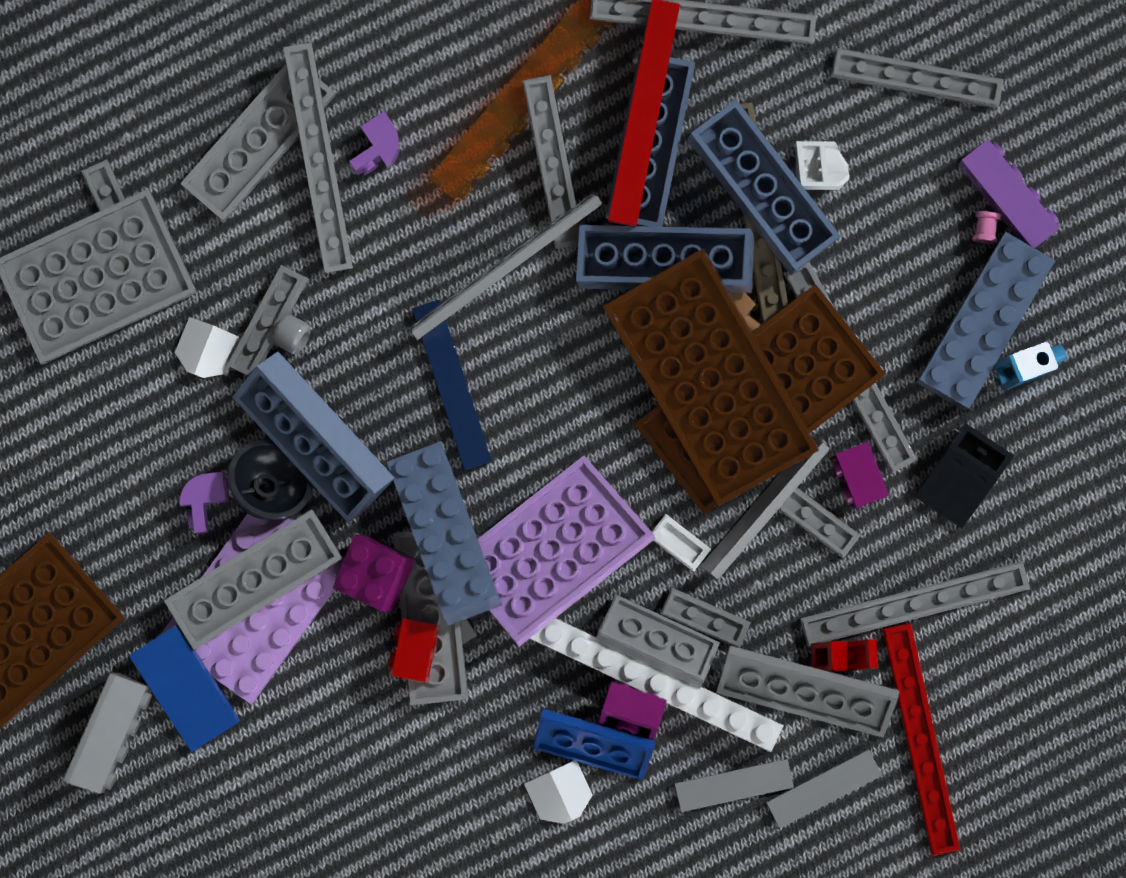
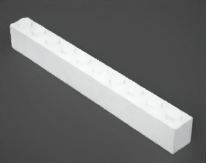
M556 618L530 638L642 692L654 693L660 698L666 699V703L772 752L783 728V725L703 687L698 688L596 641V637Z

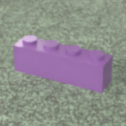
M988 139L963 158L958 166L996 213L1001 215V219L1017 239L1036 248L1060 229L1057 225L1059 220L1050 209L1045 210L1040 204L1041 198L1036 190L1032 187L1028 188L1021 180L1023 175L1019 169L1013 164L1010 166L1003 158L1005 153L1002 148L995 142L992 144Z

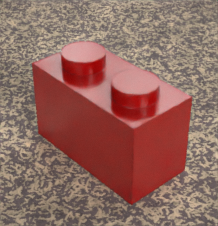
M403 619L402 624L397 623L394 633V641H398L396 653L391 652L388 669L392 670L391 676L428 683L440 626Z

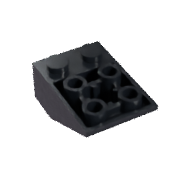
M965 423L961 426L914 497L963 529L1000 478L1014 455Z

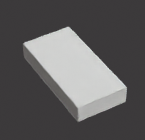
M667 514L652 531L655 536L653 541L693 572L711 550V548Z

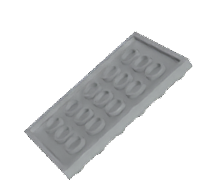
M149 189L0 258V277L42 365L198 293Z

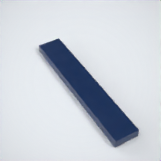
M440 299L412 308L416 321H419L441 304ZM445 319L422 336V340L464 469L467 471L491 463L492 460Z

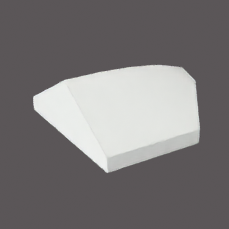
M796 141V178L805 190H839L849 180L848 164L838 151V146L834 141Z
M189 317L175 354L189 373L202 378L226 375L230 370L227 364L236 350L241 337L214 325Z
M572 761L524 783L541 820L562 824L570 822L581 816L592 797L591 790L577 761Z

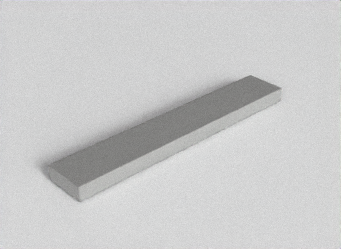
M836 48L831 72L832 78L996 109L999 107L1004 79Z
M551 75L522 81L551 224L574 207L576 203ZM579 222L554 239L555 249L578 245Z
M813 437L820 450L782 471L702 563L701 567L707 573L719 579L830 449L828 446Z

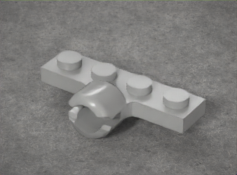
M282 265L280 266L227 366L249 377L256 366L265 361L268 353L274 346H278L291 354L301 352L309 339L311 328L306 322L292 316L291 313L308 281L306 277Z

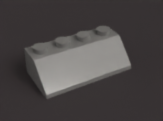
M110 673L65 775L64 782L99 794L105 793L106 789L111 790L117 774L113 773L118 762L122 763L129 749V747L125 746L129 735L134 737L140 725V721L137 720L141 709L145 710L151 700L152 694L148 693L150 690L148 685L121 673Z

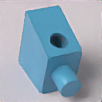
M1045 342L1009 355L997 362L994 368L1003 391L1058 369L1057 363L1065 361L1067 355L1061 344L1050 347L1049 343Z

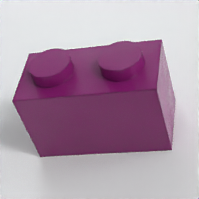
M869 442L834 455L835 461L831 462L836 477H842L846 488L842 489V493L847 505L852 504L853 508L856 509L889 496Z

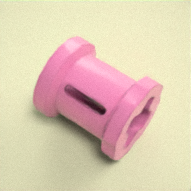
M976 211L975 217L978 218L976 234L972 236V241L983 244H997L998 239L995 235L997 222L1001 220V215L988 211Z

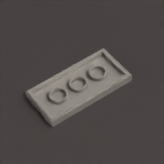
M615 595L595 638L596 641L698 688L702 687L720 642L618 595Z

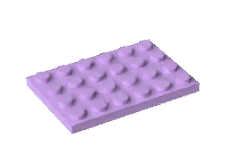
M582 456L478 538L502 603L501 606L489 611L519 647L655 539L654 534L585 456Z
M247 514L203 576L291 523L292 520L289 518L262 520ZM342 557L341 561L196 649V653L211 676L253 705L334 592L333 585L344 557ZM174 617L161 634L178 624Z

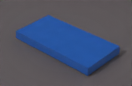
M178 624L129 655L191 752L241 721L196 651L193 650Z
M543 709L532 748L643 780L655 741Z

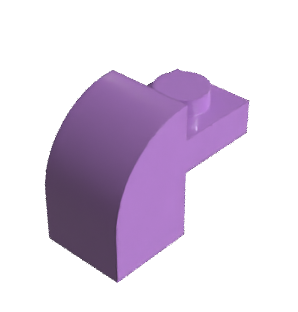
M384 111L361 126L362 132L372 146L349 161L357 175L362 172L364 175L372 172L379 166L377 162L380 160L388 169L394 164L399 155L400 140L398 133Z
M224 472L201 474L191 479L184 486L180 495V506L192 508V511L187 512L189 528H194V533H209L206 505L229 502L226 474Z

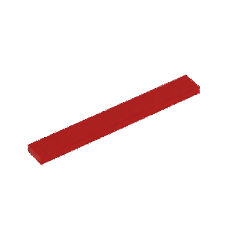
M652 0L608 222L637 227L680 9L679 3L664 0Z
M908 623L882 629L894 687L895 690H899L898 705L931 856L958 851L960 850L912 624Z

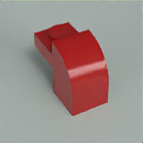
M876 639L830 641L811 644L812 668L827 672L862 671L878 668Z

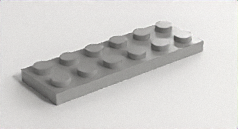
M286 64L180 183L223 222L227 220L299 138ZM318 78L323 107L325 108L336 96V93Z
M310 510L170 596L164 602L193 650H196L343 558L315 512Z
M412 531L393 533L394 548L416 558L400 597L402 620L408 619L440 626L428 683L408 679L410 705L467 700L469 697L461 621L449 626L447 625Z
M730 646L716 693L884 738L898 700L899 690Z

